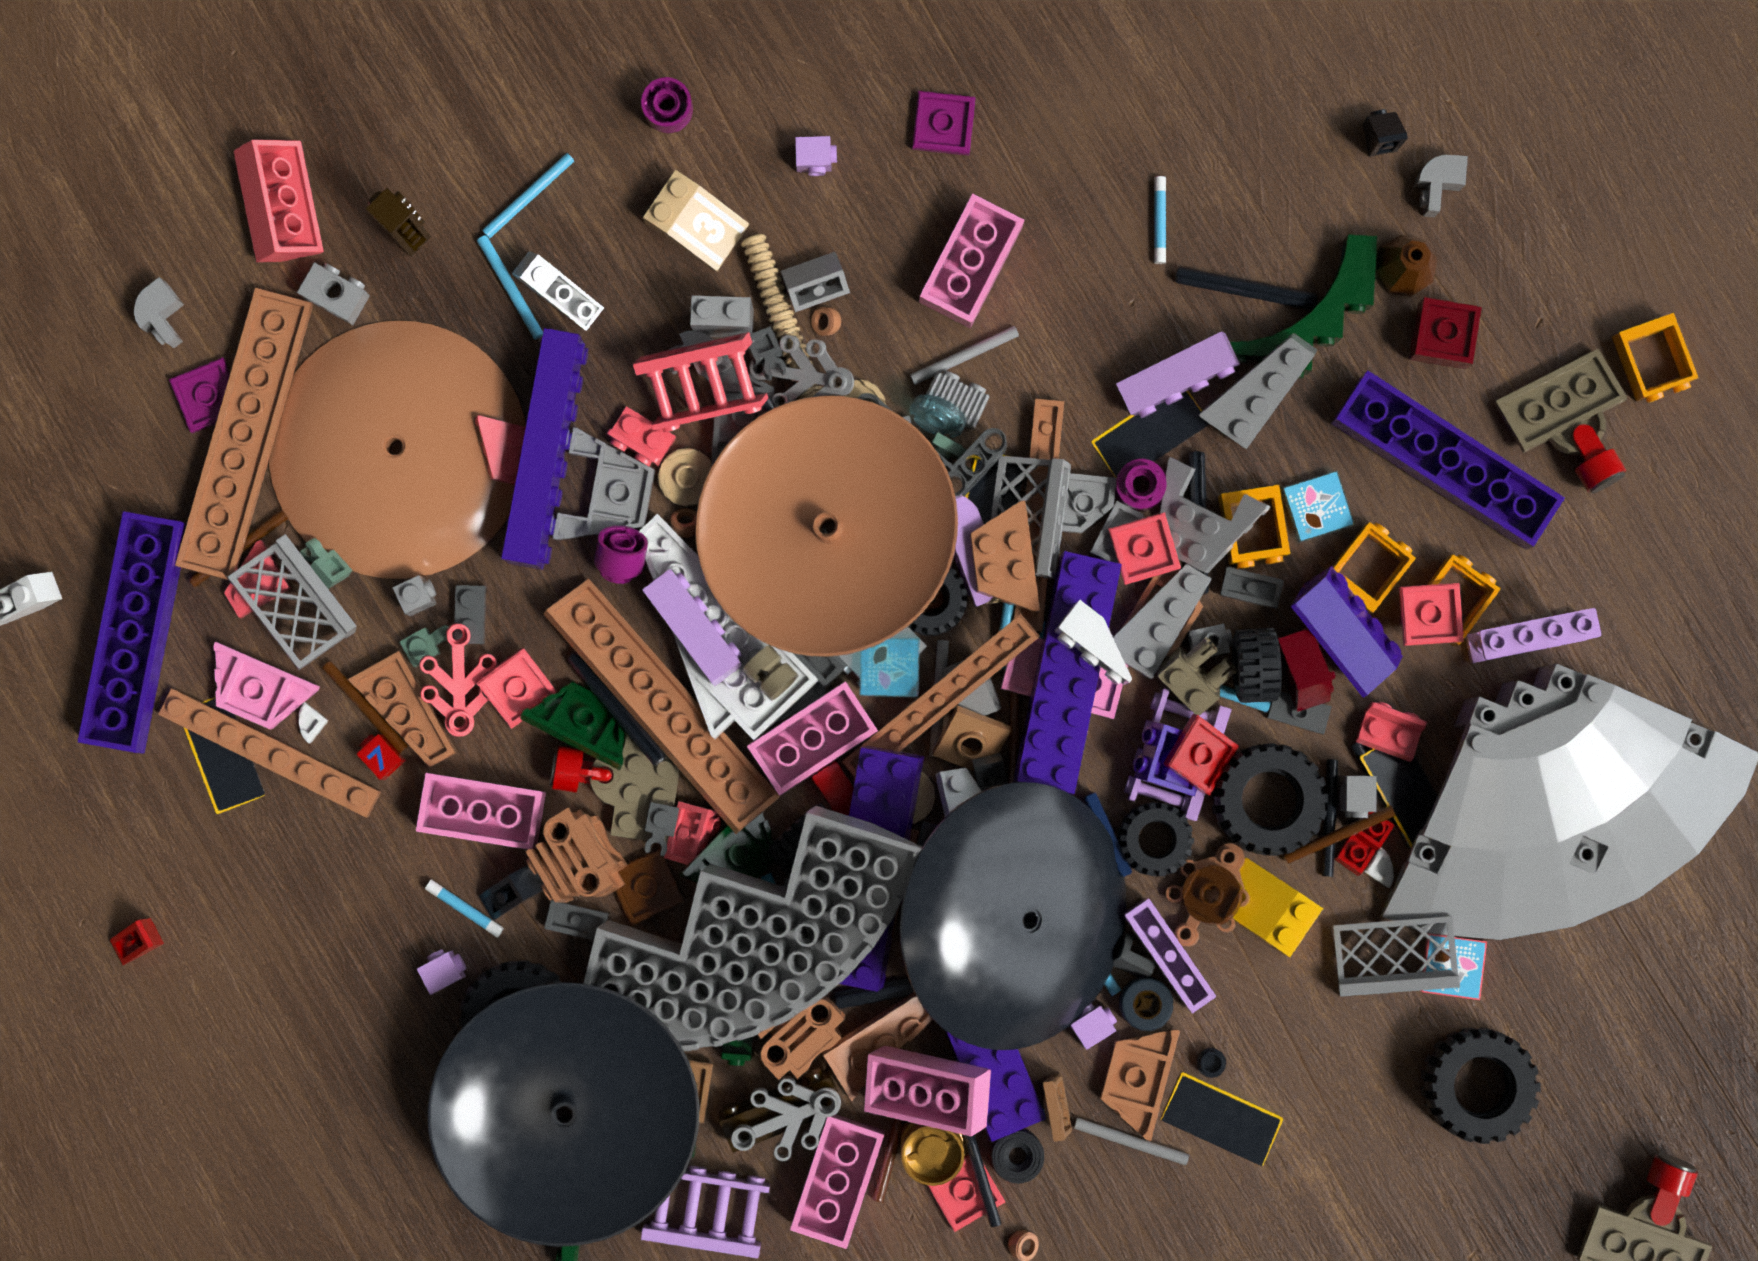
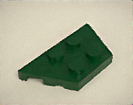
M572 682L561 688L559 693L551 694L542 699L541 704L530 710L526 708L521 713L520 719L619 771L621 770L624 762V730L593 692Z
M761 813L737 834L726 825L679 875L682 878L698 883L700 871L708 865L714 864L759 878L774 862L767 854L769 846L774 842L771 838L768 820L765 821L763 813Z

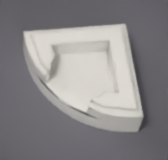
M304 702L299 711V727L303 738L308 743H311L329 720L308 703Z
M1382 848L1378 849L1363 872L1387 888H1390L1394 878L1393 865L1387 852Z

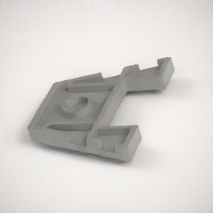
M573 427L569 454L598 459L588 517L584 518L558 513L553 539L564 540L598 535L603 529L610 526H627L633 529L643 528L646 523L655 470L584 431Z
M1170 457L1166 471L1167 487L1162 498L1160 513L1165 512L1178 559L1202 572L1209 573L1233 548V544L1253 527L1252 524L1269 510L1270 506L1244 494L1230 521L1183 497L1196 469Z

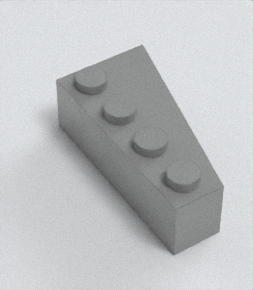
M1295 333L1291 334L1212 403L1207 405L1199 416L1247 449L1312 360L1317 349Z

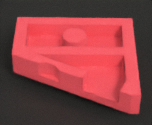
M479 415L476 416L475 424L479 427L483 442L481 447L488 461L487 469L490 480L515 485L526 427Z
M262 540L255 543L241 567L267 549ZM272 555L264 560L263 570L280 573V569ZM260 563L252 569H259ZM245 573L237 580L243 588L256 589L258 574ZM262 575L259 590L277 592L279 577ZM285 578L282 579L280 593L291 589ZM230 583L224 594L237 616L243 618L253 611ZM249 594L254 601L255 594ZM259 595L257 606L261 607L276 597Z

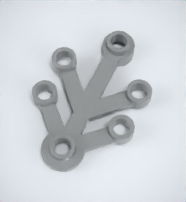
M785 335L781 338V349L791 354L800 369L786 367V373L783 376L778 368L770 369L773 377L798 381L785 393H777L773 396L772 401L776 407L780 406V397L785 399V404L792 402L814 384L825 386L813 397L846 396L852 391L854 386L852 373L846 368H838L826 351V345L822 340H810L807 343L806 351L811 357L818 358L826 373H820L815 370L801 349L800 341L796 336ZM789 339L793 341V347L791 349L787 347V341ZM816 343L820 347L817 354L813 351V346ZM752 360L749 367L751 375L757 380H767L764 377L763 370L760 374L757 372V365L755 366ZM837 377L842 379L840 387L836 386L835 381Z
M784 1076L778 1083L780 1094L783 1096L794 1095L809 1102L798 1107L770 1096L767 1090L762 1087L755 1088L751 1093V1103L755 1107H766L781 1114L753 1126L747 1124L738 1125L732 1133V1144L736 1149L746 1151L753 1147L755 1138L787 1126L781 1141L774 1147L776 1159L786 1161L792 1155V1144L802 1120L814 1115L810 1129L802 1134L801 1139L804 1148L813 1150L819 1144V1134L826 1118L834 1116L841 1107L840 1095L829 1087L813 1091L796 1084L792 1077ZM784 1082H790L793 1087L787 1091L781 1085ZM757 1093H762L765 1096V1100L758 1102L754 1096ZM828 1097L832 1103L829 1106H824L820 1102L821 1099ZM742 1131H746L749 1133L750 1137L746 1140H742L739 1138L738 1134ZM812 1135L816 1138V1141L813 1144H808L805 1138ZM780 1147H786L789 1152L786 1155H780L777 1150Z

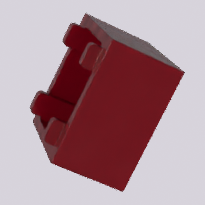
M1424 297L1417 305L1409 360L1460 369L1469 368L1474 362L1482 307Z
M1309 629L1278 638L1282 676L1296 711L1299 712L1329 702L1331 693L1334 692L1332 680L1335 679L1336 675L1334 671L1329 672L1317 643L1319 641Z

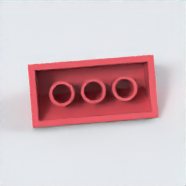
M251 140L235 149L234 156L256 262H283L323 253L301 141Z

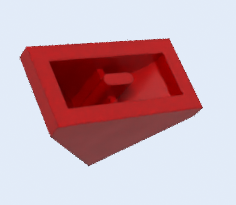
M151 918L140 919L110 939L122 965L128 964L164 944Z

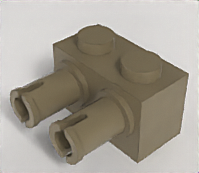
M1207 637L1203 638L1188 653L1181 646L1177 648L1161 663L1157 675L1194 714L1199 716L1219 700L1220 686L1238 672L1233 663L1229 665L1231 661L1226 657L1208 674L1200 667L1202 663L1218 651L1213 642L1209 644L1211 640Z

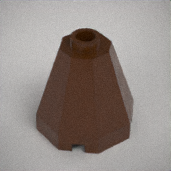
M1399 235L1379 249L1375 275L1378 279H1381L1388 293L1412 297L1433 283L1437 257L1424 239Z

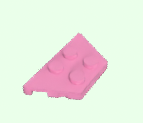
M218 642L214 643L213 648L216 655V669L214 671L217 683V691L215 692L216 706L268 729L276 727L320 688L318 685Z

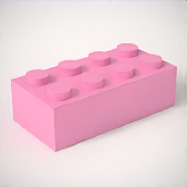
M972 194L920 294L919 303L971 329L1023 228L1024 219Z
M844 682L747 747L779 796H781L877 733L878 730L848 684Z
M426 773L416 832L528 850L530 848L537 849L535 845L538 844L546 792Z
M883 1046L868 1054L864 1111L973 1136L987 1127L991 1069Z
M836 1114L832 1117H827L791 1224V1231L847 1249L884 1138L883 1130Z

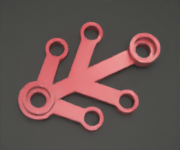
M454 623L446 630V639L452 645V678L438 666L437 660L434 657L426 655L419 661L420 669L424 673L432 675L453 695L452 708L438 696V690L433 685H424L420 690L421 699L426 703H431L445 716L444 723L447 731L457 737L465 736L471 732L474 727L473 716L487 701H490L483 695V691L479 687V694L465 707V695L476 684L477 680L496 667L495 657L485 653L478 658L476 667L465 677L464 646L469 642L471 635L469 629L461 623ZM456 629L462 631V637L458 640L452 638V633ZM491 658L492 665L484 668L482 666L483 659ZM428 659L434 663L433 668L430 670H426L423 667V663ZM433 689L434 696L431 699H426L424 697L425 690ZM461 716L464 718V724L457 727L454 725V720L456 717Z

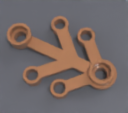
M1224 844L1219 847L1215 856L1195 862L1193 860H1186L1183 867H1180L1181 873L1187 878L1190 874L1185 873V866L1188 864H1193L1195 870H1200L1209 865L1224 867L1236 876L1243 888V893L1246 895V899L1241 903L1240 907L1246 906L1250 901V895L1244 889L1239 871L1244 864L1245 856L1242 849L1235 844ZM1227 853L1235 855L1232 863L1225 862L1224 857ZM1172 885L1166 890L1167 899L1174 904L1180 903L1183 900V886ZM1214 888L1213 891H1206L1205 895L1209 897L1207 902L1211 903L1213 899L1218 900V888ZM1174 889L1180 891V897L1176 900L1170 897V893ZM1191 915L1186 923L1177 926L1174 933L1179 943L1184 947L1194 946L1199 940L1197 928L1200 922ZM1234 918L1230 919L1231 926L1227 929L1222 928L1221 925H1217V927L1222 932H1231L1235 928ZM1184 929L1191 931V937L1187 940L1181 938V932Z

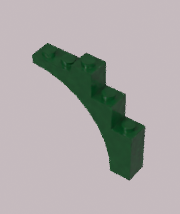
M1347 235L1343 241L1341 260L1333 283L1322 301L1309 315L1292 327L1272 336L1252 341L1230 342L1239 363L1246 364L1247 360H1258L1259 363L1293 333L1312 346L1313 341H1317L1318 346L1325 347L1334 346L1335 342L1338 343L1343 338L1344 309H1348V313L1364 314L1365 310H1369L1374 305L1377 236ZM1312 360L1298 379H1303L1304 375H1308L1312 371Z

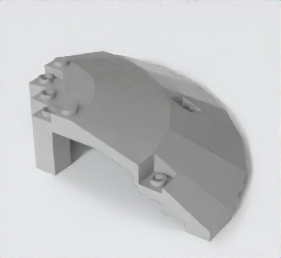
M1559 664L1540 667L1533 686L1519 680L1502 683L1495 703L1482 697L1465 699L1454 726L1464 730L1426 824L1415 837L1407 861L1403 863L1395 886L1390 890L1381 916L1392 921L1452 916L1454 936L1502 940L1573 927L1634 901L1702 851L1746 794L1758 762V752L1716 731L1691 723L1692 719L1588 674H1581ZM1692 734L1698 736L1699 741L1696 745L1690 742ZM1427 848L1432 851V857L1429 860L1424 859L1422 855L1423 851ZM1584 849H1588L1591 852V857L1588 860L1582 857ZM1435 923L1427 933L1448 935L1447 923ZM1422 924L1417 926L1424 931L1429 924ZM1412 925L1407 926L1411 929L1418 931Z

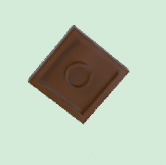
M661 848L627 863L628 866L618 872L625 885L617 889L616 893L631 926L685 902L667 859L660 855Z

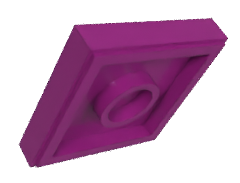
M919 91L912 150L969 156L976 97Z
M223 357L169 379L192 434L213 426L217 422L230 377V370Z

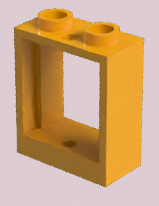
M1674 313L1621 331L1612 337L1636 402L1645 398L1647 403L1659 400L1664 397L1663 392L1673 389L1674 394L1691 388L1690 382L1699 378ZM1663 331L1680 378L1645 389L1628 343Z
M1279 485L1219 495L1218 501L1221 516L1230 521L1233 518L1231 507L1238 506L1244 494L1261 502L1271 500L1279 548L1244 554L1238 553L1236 541L1233 544V548L1227 553L1229 565L1237 564V569L1254 567V561L1266 560V565L1284 562L1283 557L1290 554Z
M1371 522L1365 524L1332 566L1336 572H1339L1367 536L1400 561L1373 598L1345 577L1348 587L1354 595H1358L1363 600L1369 614L1374 613L1416 559L1411 554L1412 549L1400 540L1396 543L1388 536L1389 531L1377 522L1374 525Z
M1452 554L1445 559L1427 585H1438L1451 568L1484 592L1462 622L1463 637L1465 639L1500 591V588L1495 585L1497 581L1486 572L1482 571L1480 574L1471 567L1473 563L1460 554L1458 556ZM1462 642L1449 644L1455 647L1459 646Z

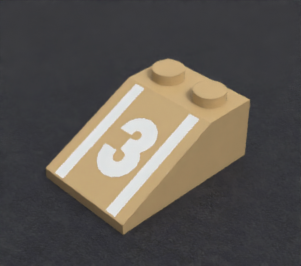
M677 170L674 171L643 216L647 226L716 272H718L749 226L748 222Z

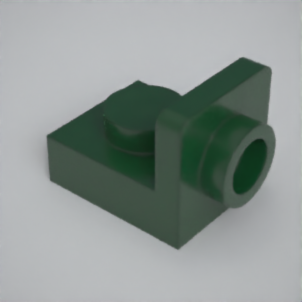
M753 1037L723 1044L721 1059L727 1060V1065L744 1066L745 1061H751Z

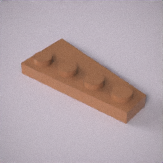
M401 651L392 654L348 679L429 767H433L457 753L430 703H426L421 699V687Z
M913 992L842 1037L831 1049L821 1053L850 1100L853 1101L859 1094L858 1091L866 1084L868 1054L883 1046L900 1049L907 1041L911 1042L932 1018Z

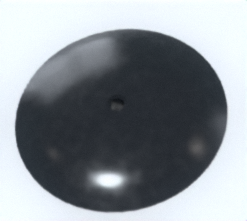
M1015 782L991 787L961 803L940 822L925 842L910 872L902 903L900 936L903 961L913 991L926 1012L941 1028L952 1036L977 1047L992 1050H1014L1041 1043L1057 1035L1083 1014L1084 1009L1092 1004L1112 971L1113 962L1120 949L1125 928V918L1123 916V913L1126 912L1125 878L1118 871L1113 840L1107 829L1093 811L1078 798L1064 790L1035 782Z
M557 982L521 989L506 995L476 1014L459 1031L442 1056L435 1072L428 1104V1129L434 1158L443 1178L458 1200L473 1215L497 1231L521 1241L547 1246H577L606 1240L621 1234L639 1224L665 1202L680 1182L692 1158L699 1129L700 1106L698 1089L689 1060L678 1040L656 1015L638 1002L613 990L590 984ZM561 1106H568L573 1112L569 1116L564 1117L560 1116L556 1110Z

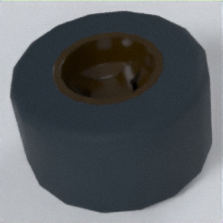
M1139 977L1131 980L1122 989L1119 997V1009L1123 1018L1132 1027L1141 1031H1153L1161 1028L1170 1019L1173 1012V998L1169 989L1162 982L1151 977Z

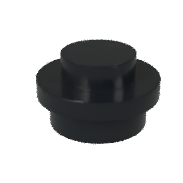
M1204 1049L1197 1057V1068L1206 1077H1218L1226 1068V1058L1218 1049Z

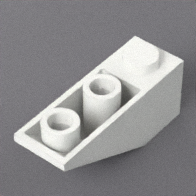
M529 251L512 273L533 292L586 331L604 308L536 253Z
M52 572L27 575L0 590V626L44 609L62 599Z
M1081 600L1077 601L1054 630L1059 634L1057 639L1068 648L1072 649L1074 646L1083 653L1081 655L1082 659L1091 666L1099 665L1106 671L1104 675L1117 685L1120 683L1123 685L1130 683L1132 677L1104 618Z

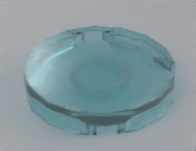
M930 394L915 397L909 410L910 414L915 415L914 421L917 425L934 435L940 433L944 436L946 433L951 434L949 438H955L962 434L967 423L965 415L958 407L941 397Z

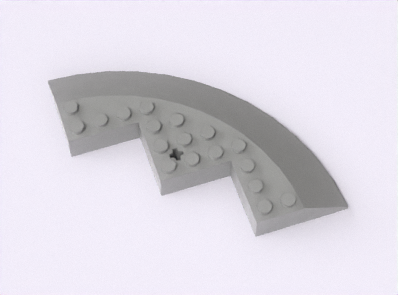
M815 806L806 813L787 888L710 864L700 871L682 944L608 920L596 930L583 984L607 988L638 1002L656 1015L668 1027L684 1051L698 1050L699 1048L710 1046L718 1047L728 1042L753 1037L764 1030L788 1021L809 1006L817 1003L846 979L867 956L894 918L904 898L910 872L922 846L873 823Z

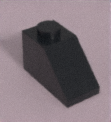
M1386 109L1371 112L1370 116H1367L1363 122L1369 157L1398 152L1408 139L1407 132L1397 112L1387 113Z
M526 865L480 894L479 897L494 921L543 891L541 886L544 883L539 874H534L529 866Z

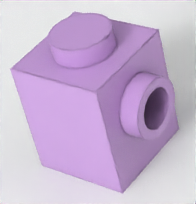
M830 136L796 137L797 172H808L810 176H823L826 172H830L831 163H837V146L831 145Z
M443 949L427 957L429 962L417 968L430 995L466 977L463 972L466 970V965L459 954L454 955L453 951L444 953Z
M1090 1004L1084 1009L1083 1014L1070 1026L1087 1050L1116 1032L1113 1024L1117 1020L1108 1007L1102 1009L1099 1004L1096 1006Z

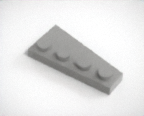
M1186 564L1113 637L1124 663L1152 679L1209 585L1211 578Z

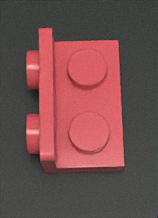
M627 406L614 427L607 432V435L612 438L610 441L611 445L623 452L627 448L636 453V460L649 467L651 463L659 467L675 441L676 436L670 432H663V429L653 430L651 426L653 424L652 421Z
M1372 702L1364 711L1355 742L1411 762L1414 759L1421 732L1425 729L1427 722L1421 720L1414 713H1402L1394 710L1387 703Z
M678 801L679 813L674 837L669 836L667 852L663 858L688 865L719 832L721 820L720 815L714 810Z

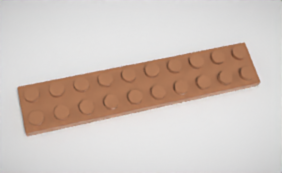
M255 288L176 560V567L228 580L227 576L238 569L313 308L311 302Z
M587 579L545 611L544 616L646 730L650 737L735 834L780 798L779 794L724 732L716 739L710 735L699 703L590 579Z

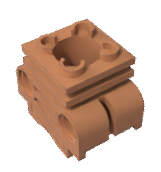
M566 808L546 822L543 831L547 843L540 842L535 845L537 849L530 848L525 851L529 857L527 864L534 874L538 873L544 883L541 886L542 890L549 900L553 899L558 903H569L574 900L572 896L605 897L625 885L618 872L628 866L621 853L610 843L606 828L600 817L596 815L590 817L589 814H584L581 809L577 812H571L570 808ZM566 826L567 834L563 837V829ZM594 876L597 879V885L595 888H593L592 886V880Z
M824 996L817 1003L809 1006L788 1021L757 1034L761 1039L768 1032L771 1034L762 1047L761 1060L778 1080L789 1070L798 1079L809 1069L812 1061L821 1052L831 1049L842 1038L843 1033L837 1026L845 1019V1014L836 1006L832 999ZM824 1005L828 1009L829 1014L825 1018H817L813 1014V1007ZM774 1045L780 1046L784 1050L785 1055L781 1058H774L769 1053V1048Z

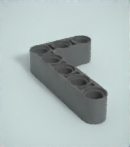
M864 393L858 397V399L873 402L891 410L877 396L871 393ZM990 428L984 431L954 465L938 453L948 471L950 479H958L962 483L961 490L955 493L956 499L964 497L1005 453L1007 440L1005 434L1000 429ZM992 436H996L1002 441V445L996 450H990L985 445L987 439ZM970 458L981 460L982 466L978 471L973 472L966 468V463Z

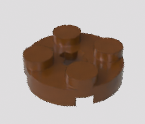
M1209 865L1208 867L1193 871L1183 886L1182 896L1185 908L1194 919L1203 924L1223 925L1227 923L1229 919L1235 916L1242 903L1243 888L1236 876L1226 868L1218 865ZM1214 888H1218V900H1213L1211 903L1207 902L1209 897L1205 895L1206 891H1213Z

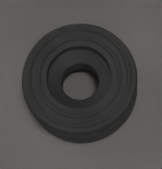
M1026 1129L995 1140L992 1145V1165L996 1173L1005 1181L1015 1184L1029 1182L1040 1173L1043 1167L1045 1156L1042 1144L1032 1132ZM1019 1147L1026 1152L1024 1162L1014 1164L1010 1161L1009 1153L1013 1148Z

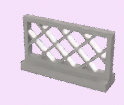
M1001 456L998 463L991 520L1000 515V510L1002 513L1006 511L1001 501L1002 496L1011 490L1019 501L1017 503L1020 501H1025L1026 503L1039 492L1044 499L1041 509L1033 513L1026 503V510L1031 516L1028 518V525L1035 521L1040 527L1039 536L1031 542L1032 552L1036 556L1035 576L1056 579L1071 464L1064 459L1052 458V460ZM1007 463L1017 464L1023 471L1012 482L1005 476ZM1023 465H1031V466L1026 469ZM1039 466L1048 467L1047 478L1038 485L1030 473ZM1027 477L1035 488L1022 498L1014 486Z
M286 534L277 539L274 545L227 576V579L298 671L344 638L347 639L356 632V624ZM274 553L282 562L280 573L263 570L264 560ZM260 563L259 569H252ZM284 566L290 574L284 573ZM245 573L258 574L256 589L243 588L237 579ZM262 575L279 577L277 592L259 590ZM283 578L296 580L299 584L298 596L280 593ZM302 590L308 597L301 596ZM249 594H255L254 601ZM259 595L276 597L274 612L260 610L257 606ZM279 598L297 600L295 616L277 613ZM300 601L310 602L316 606V619L298 616ZM320 613L326 620L319 619ZM267 617H273L272 624ZM276 618L294 620L292 636L277 632L275 629ZM297 621L315 623L313 639L295 636ZM318 624L331 626L337 635L329 641L316 639ZM284 640H291L290 647ZM294 641L312 643L310 654L301 661L293 652ZM315 644L322 645L314 651Z
M1452 916L1333 925L1340 996L1460 988ZM1435 923H1447L1448 935L1441 944L1427 934L1428 930ZM1429 924L1424 931L1417 925ZM1412 925L1421 933L1411 946L1396 936L1404 926ZM1399 926L1394 933L1387 928ZM1374 928H1383L1391 935L1381 949L1367 938ZM1358 929H1369L1365 935L1358 931ZM1353 930L1362 939L1349 951L1341 944L1340 931ZM1423 936L1437 946L1436 950L1427 960L1413 950ZM1394 938L1408 949L1397 963L1383 952ZM1364 940L1378 951L1367 965L1353 954ZM1447 941L1449 942V952L1443 947ZM1342 949L1348 953L1344 960L1342 959ZM1440 949L1450 957L1451 970L1439 971L1429 963ZM1410 952L1424 962L1416 973H1408L1400 966L1401 962ZM1380 954L1394 964L1387 975H1378L1370 968ZM1351 956L1365 967L1357 977L1344 978L1343 965ZM1426 966L1430 967L1433 970L1430 972H1422ZM1396 968H1398V969H1400L1404 974H1392V973L1395 971ZM1367 970L1374 975L1362 977Z

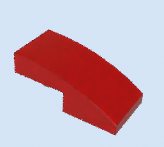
M834 760L810 777L824 800L828 802L832 811L849 816L854 788Z
M1385 820L1350 836L1334 860L1355 875H1361L1395 825Z

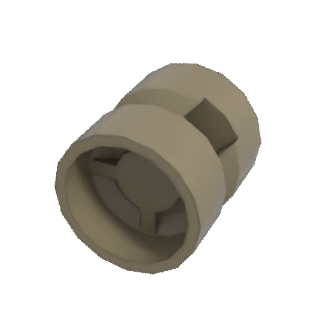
M768 645L745 665L743 672L754 683L760 682V690L773 701L783 694L799 675L788 663L782 664V657L771 645Z

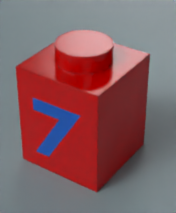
M371 734L359 745L361 750L357 753L358 757L379 780H386L407 761L381 734L376 736Z

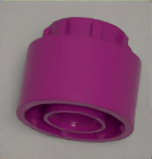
M670 77L658 78L652 81L642 94V110L648 124L653 129L662 133H675L682 130L691 120L693 114L691 96L686 86L679 80ZM665 100H672L675 106L670 111H663L660 109V104Z
M1132 460L1123 466L1116 477L1115 495L1122 504L1138 512L1147 511L1157 505L1163 498L1167 487L1166 476L1161 467L1151 460ZM1136 478L1144 479L1148 484L1147 491L1143 493L1137 492L1133 488V480Z
M610 526L603 529L598 535L594 564L600 571V575L607 581L617 584L632 581L644 569L648 540L641 532L627 526Z

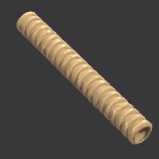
M756 234L744 239L741 245L743 248H746L744 251L745 256H749L748 264H752L750 270L752 273H755L754 280L758 281L757 289L762 291L760 297L765 299L763 305L768 307L766 313L771 315L769 321L774 323L772 329L777 332L776 339L781 340L785 335L796 336L800 341L801 349L807 358L810 357L805 352L806 344H802L804 338L802 335H799L800 327L795 325L797 324V319L792 317L794 311L789 309L791 303L786 300L788 295L783 292L785 287L780 284L782 279L780 276H777L779 273L778 268H774L776 262L773 259L771 260L773 254L771 251H768L769 244L765 243L766 235ZM791 339L787 341V347L789 349L793 347V341ZM783 351L782 356L786 357L785 364L791 368L800 369L791 354ZM814 384L800 395L798 399L813 397L822 387Z

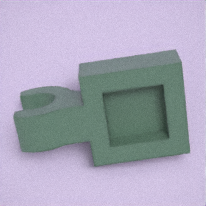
M937 433L931 442L935 450L946 460H949L950 457L958 460L967 451L962 445L940 433ZM966 465V468H967L968 470L973 471L972 468H970V467H968V466Z
M316 538L306 542L305 545L307 547L300 551L306 561L313 562L311 568L328 589L349 577L353 571L336 551L331 550L327 553Z
M444 625L431 634L427 628H423L400 641L413 667L419 666V661L422 657L426 655L435 657L441 653L437 645L447 640L446 630L449 625Z

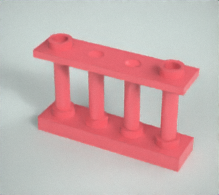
M746 332L639 357L633 364L635 374L641 375L646 373V376L650 377L662 415L651 425L652 429H663V432H669L678 429L680 424L744 411L745 414L760 411L761 407L768 400L767 393L754 394L743 357L745 351L752 344L750 333ZM728 355L730 359L732 358L743 395L741 399L728 402L716 365L717 357ZM700 361L701 365L705 366L716 404L700 407L688 369L691 366L690 363ZM673 367L674 371H677L689 410L673 413L661 375L663 369Z

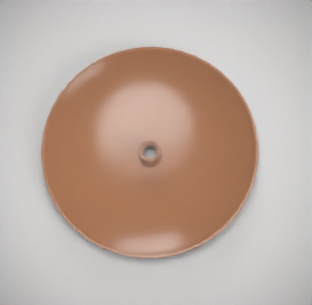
M399 320L378 322L349 330L317 349L304 361L292 377L269 458V469L277 499L283 511L289 517L288 520L306 542L313 538L318 539L327 553L331 550L336 551L354 572L378 578L408 579L418 575H432L449 569L465 561L484 547L502 528L510 515L515 485L490 480L487 469L488 461L483 454L481 447L483 442L479 427L475 424V417L479 415L526 427L519 399L511 383L496 363L478 346L452 331L432 324ZM395 441H401L403 444L402 451L397 455H392L390 453L391 444Z
M818 396L792 401L766 412L745 426L727 444L713 464L704 483L696 515V543L700 565L710 590L723 610L735 623L760 641L783 651L816 657L840 656L864 651L885 642L908 627L924 612L943 585L953 560L958 536V511L953 484L944 463L928 439L915 426L895 412L873 402L845 396ZM827 522H834V530L829 534H823V525Z

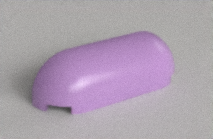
M962 496L956 499L958 536L954 559L960 576L964 581L965 589H967V594L972 596L973 604L977 607L993 598L977 593L970 534L984 524L977 507L969 499Z

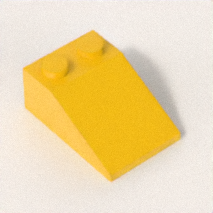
M1245 857L1244 864L1239 871L1244 889L1250 895V901L1246 906L1240 907L1233 918L1237 923L1280 953L1291 957L1323 908ZM1242 893L1243 903L1246 899V895L1244 893Z

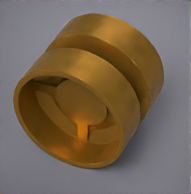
M906 1121L901 1132V1156L905 1171L912 1179L924 1185L937 1186L949 1182L960 1172L964 1162L962 1134Z

